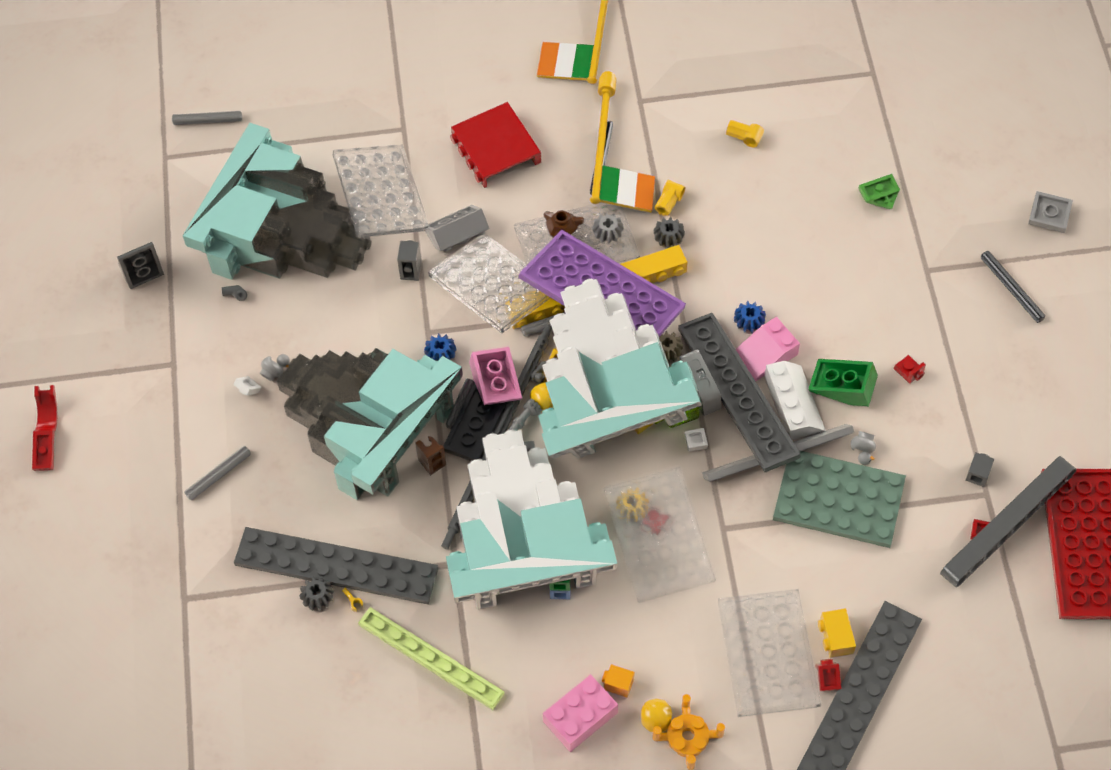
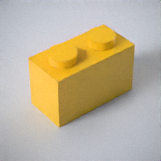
M846 608L822 612L821 618L818 620V628L824 634L823 647L825 651H828L829 657L854 654L856 644Z

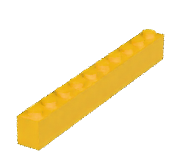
M676 245L621 263L620 265L647 281L655 283L663 282L667 278L683 275L687 272L688 262L680 245ZM541 291L505 301L506 314L513 329L521 328L524 325L565 312L564 305Z

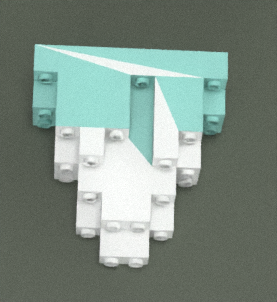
M587 279L579 286L575 287V285L566 287L565 291L560 292L566 314H557L553 319L549 320L555 335L553 339L558 350V359H549L546 361V364L542 365L547 379L546 386L554 409H545L542 411L543 414L538 415L544 432L542 437L548 455L552 459L568 453H572L577 459L596 452L593 444L665 419L669 426L687 420L685 411L702 405L697 393V385L687 361H677L671 364L672 367H669L654 326L645 324L638 327V330L635 329L622 293L611 294L608 296V299H605L597 279Z
M515 429L508 430L504 434L499 435L492 433L482 438L486 460L477 459L468 464L475 503L468 501L461 503L460 506H456L465 553L456 551L450 553V556H446L455 603L475 599L477 609L497 605V594L573 578L576 589L596 585L597 573L617 569L613 543L609 539L606 523L596 522L587 527L576 483L565 481L557 486L551 464L548 462L546 448L536 447L527 452L521 430L517 431Z

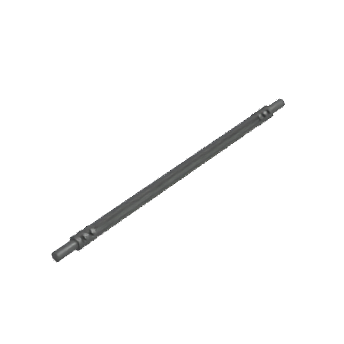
M548 324L542 334L538 336L518 378L522 397L531 380V375L536 369L549 342L548 337L552 331L551 324ZM521 400L507 402L493 433L499 435L506 432ZM483 452L480 458L483 461L486 460L485 452ZM469 481L458 506L463 502H473L474 495L471 481ZM457 509L448 525V532L441 545L445 549H449L455 534L460 530Z

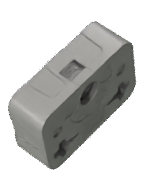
M697 349L680 356V361H687L698 388L697 393L702 404L698 406L702 415L705 416L722 409L721 394L699 350Z

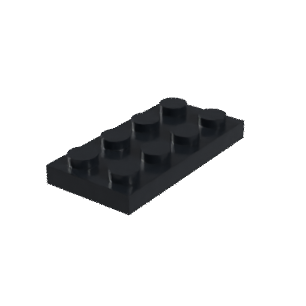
M473 384L443 445L444 452L469 461L480 459L484 452L482 438L493 433L507 402L484 405L476 385Z

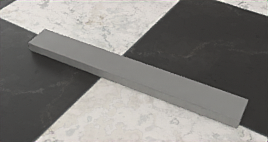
M844 424L794 441V444L799 451L850 435L854 432L852 425ZM752 455L702 472L705 480L711 482L760 464L756 457Z

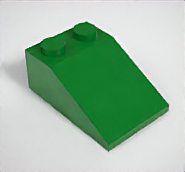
M818 359L808 390L809 392L848 405L869 407L878 374L873 362Z

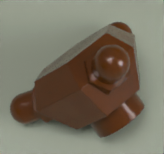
M564 210L557 211L556 213L546 211L543 214L549 234L553 236L552 238L561 230L571 235L578 229L579 225L584 223L583 217L573 216V214Z

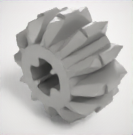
M608 212L605 216L600 214L598 219L594 220L593 232L596 239H600L601 243L607 241L610 244L611 240L617 242L618 238H622L624 224L621 217L616 218L615 213L611 216Z

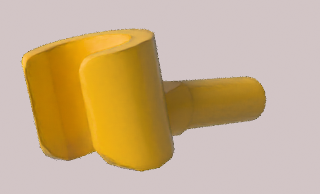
M347 588L342 590L351 602V609L354 612H357V609L353 606L355 603H360L363 607V601L360 598L352 596Z

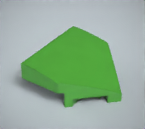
M893 174L860 184L858 187L866 203L887 209L893 208L900 191Z

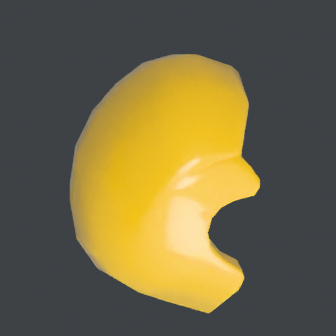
M546 383L536 385L530 392V399L537 402L541 406L542 411L548 408L554 409Z
M657 698L646 701L641 709V723L643 727L649 732H653L655 726H659L661 732L668 729L672 721L671 706L665 700Z

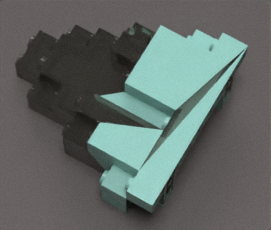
M253 123L248 124L183 234L187 247L206 253L212 273L231 280L235 274H238L241 266L278 279L281 278L283 273H286L288 265L326 278L329 277L331 272H334L336 264L356 271L358 265H361L364 260L366 250H369L372 244L369 232L358 228L360 220L358 219L357 211L338 205L335 194L326 190L323 173L304 167L301 156L294 154L291 146L272 140L268 128Z
M375 348L372 353L370 352L367 355L362 352L359 357L347 351L342 356H339L329 350L326 355L322 357L315 355L312 360L299 354L291 360L287 370L279 375L277 384L279 390L289 396L284 404L286 416L309 429L307 435L312 452L335 465L334 474L338 489L358 500L365 490L372 495L376 490L387 497L391 494L399 483L397 462L435 412L438 421L444 423L448 419L454 406L452 390L463 377V372L460 365L444 356L439 361H435L424 355L421 360L416 362L395 349L386 354Z

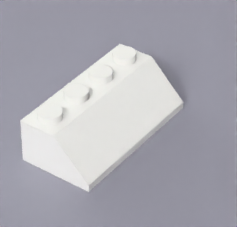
M788 361L766 365L765 379L781 423L792 441L826 431L812 393L808 390L809 385L801 365Z

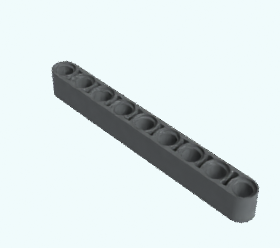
M1057 457L943 567L940 574L953 586H960L1074 475L1077 469L1063 457Z

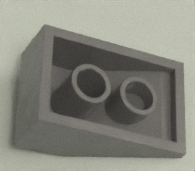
M153 242L117 256L119 267L130 289L164 275Z

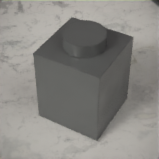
M975 452L965 481L985 487L994 458L984 453Z

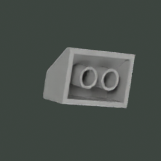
M474 205L467 206L423 226L434 247L443 252L451 250L452 246L457 243L464 244L468 242L469 238L473 236H482L486 230L490 229L483 210Z

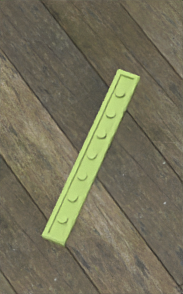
M371 607L358 622L359 626L491 710H494L505 694L500 688Z

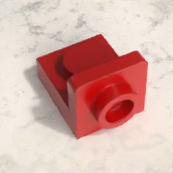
M907 355L894 366V370L911 384L914 380L918 381L924 376L926 364L922 362L919 365L912 357Z
M833 659L820 660V664H815V668L818 671L820 691L841 689L838 663L833 662Z

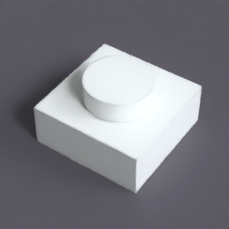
M249 376L236 378L233 384L246 396L258 394L261 386Z
M704 428L685 431L684 435L688 452L708 448Z

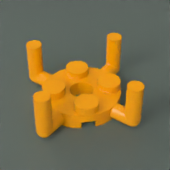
M685 694L682 697V715L672 719L667 732L661 733V728L655 726L652 738L654 741H668L671 749L680 756L686 757L687 769L693 770L696 763L695 756L699 755L706 748L709 739L722 738L724 736L725 725L719 723L716 730H709L702 717L691 714V697ZM685 731H691L694 734V738L692 740H685L682 734Z

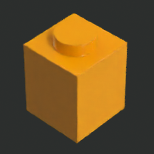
M611 664L609 671L605 670L602 677L605 691L628 698L634 682L635 672Z

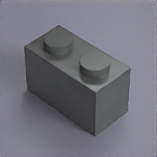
M412 240L400 241L397 258L400 279L419 281L422 264L419 242Z

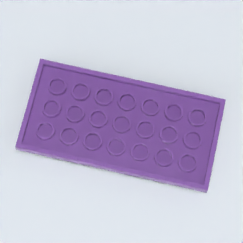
M563 230L527 264L518 277L564 305L560 292L565 291L566 287L572 285L576 287L587 279H597L605 299H608V296L614 293L623 294L636 330L645 324L653 325L659 337L685 309L686 305L683 301Z

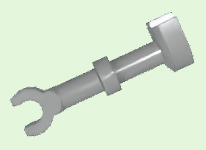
M533 399L527 400L523 406L525 410L519 417L513 420V425L508 430L515 429L518 431V429H522L525 425L524 422L530 415L540 414L542 411L541 406L534 402Z

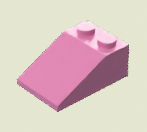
M775 317L756 330L736 348V351L756 382L765 376L766 365L789 361L797 356L800 343L783 323Z
M509 347L472 352L469 364L473 380L484 405L522 399Z

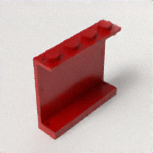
M508 102L451 126L452 134L450 138L454 145L457 144L461 157L466 158L468 168L470 170L473 169L477 182H481L484 188L487 187V178L531 159L535 165L541 163V151Z

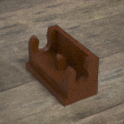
M428 436V440L431 442L430 446H425L421 440L415 442L418 461L431 476L446 466V459L442 444L439 445L433 437Z

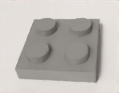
M1036 191L1028 224L1065 233L1073 200Z

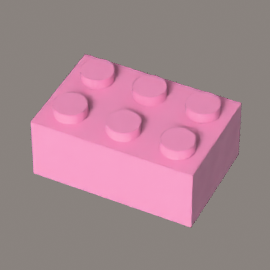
M590 674L543 712V722L571 752L618 714V704Z

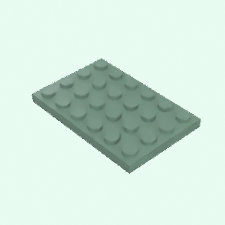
M799 451L801 454L800 459L786 464L773 515L774 521L878 546L891 547L906 475L804 451Z

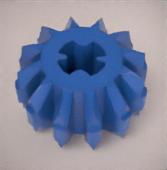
M747 301L746 305L740 303L739 308L735 310L734 322L737 323L738 329L743 328L744 333L747 330L753 333L754 329L758 330L765 324L766 313L763 311L762 305L756 306V301L753 304Z
M438 333L436 338L431 335L430 341H426L424 353L431 359L439 361L442 356L449 360L455 358L457 349L452 338L449 339L447 334L441 337Z

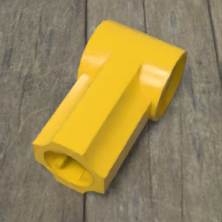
M730 120L726 130V135L743 140L747 146L752 148L758 146L764 133L763 127L758 124H751L749 126L734 120Z
M667 180L662 195L655 205V210L662 216L669 215L676 202L682 199L686 187Z

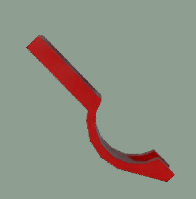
M50 385V390H40L39 386H34V397L37 405V425L33 431L32 470H53L54 433L58 419L55 386Z

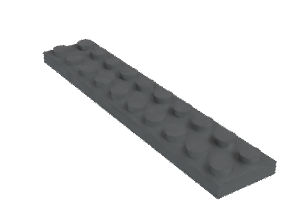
M709 313L678 325V330L691 352L699 350L719 389L723 405L763 471L768 472L800 459L801 454L714 314Z
M249 527L244 529L234 560L235 566L309 581H312L313 576L316 580H319L322 576L324 582L329 580L331 585L428 605L438 572V565Z
M884 601L841 684V689H838L797 770L847 769L922 621L921 618Z

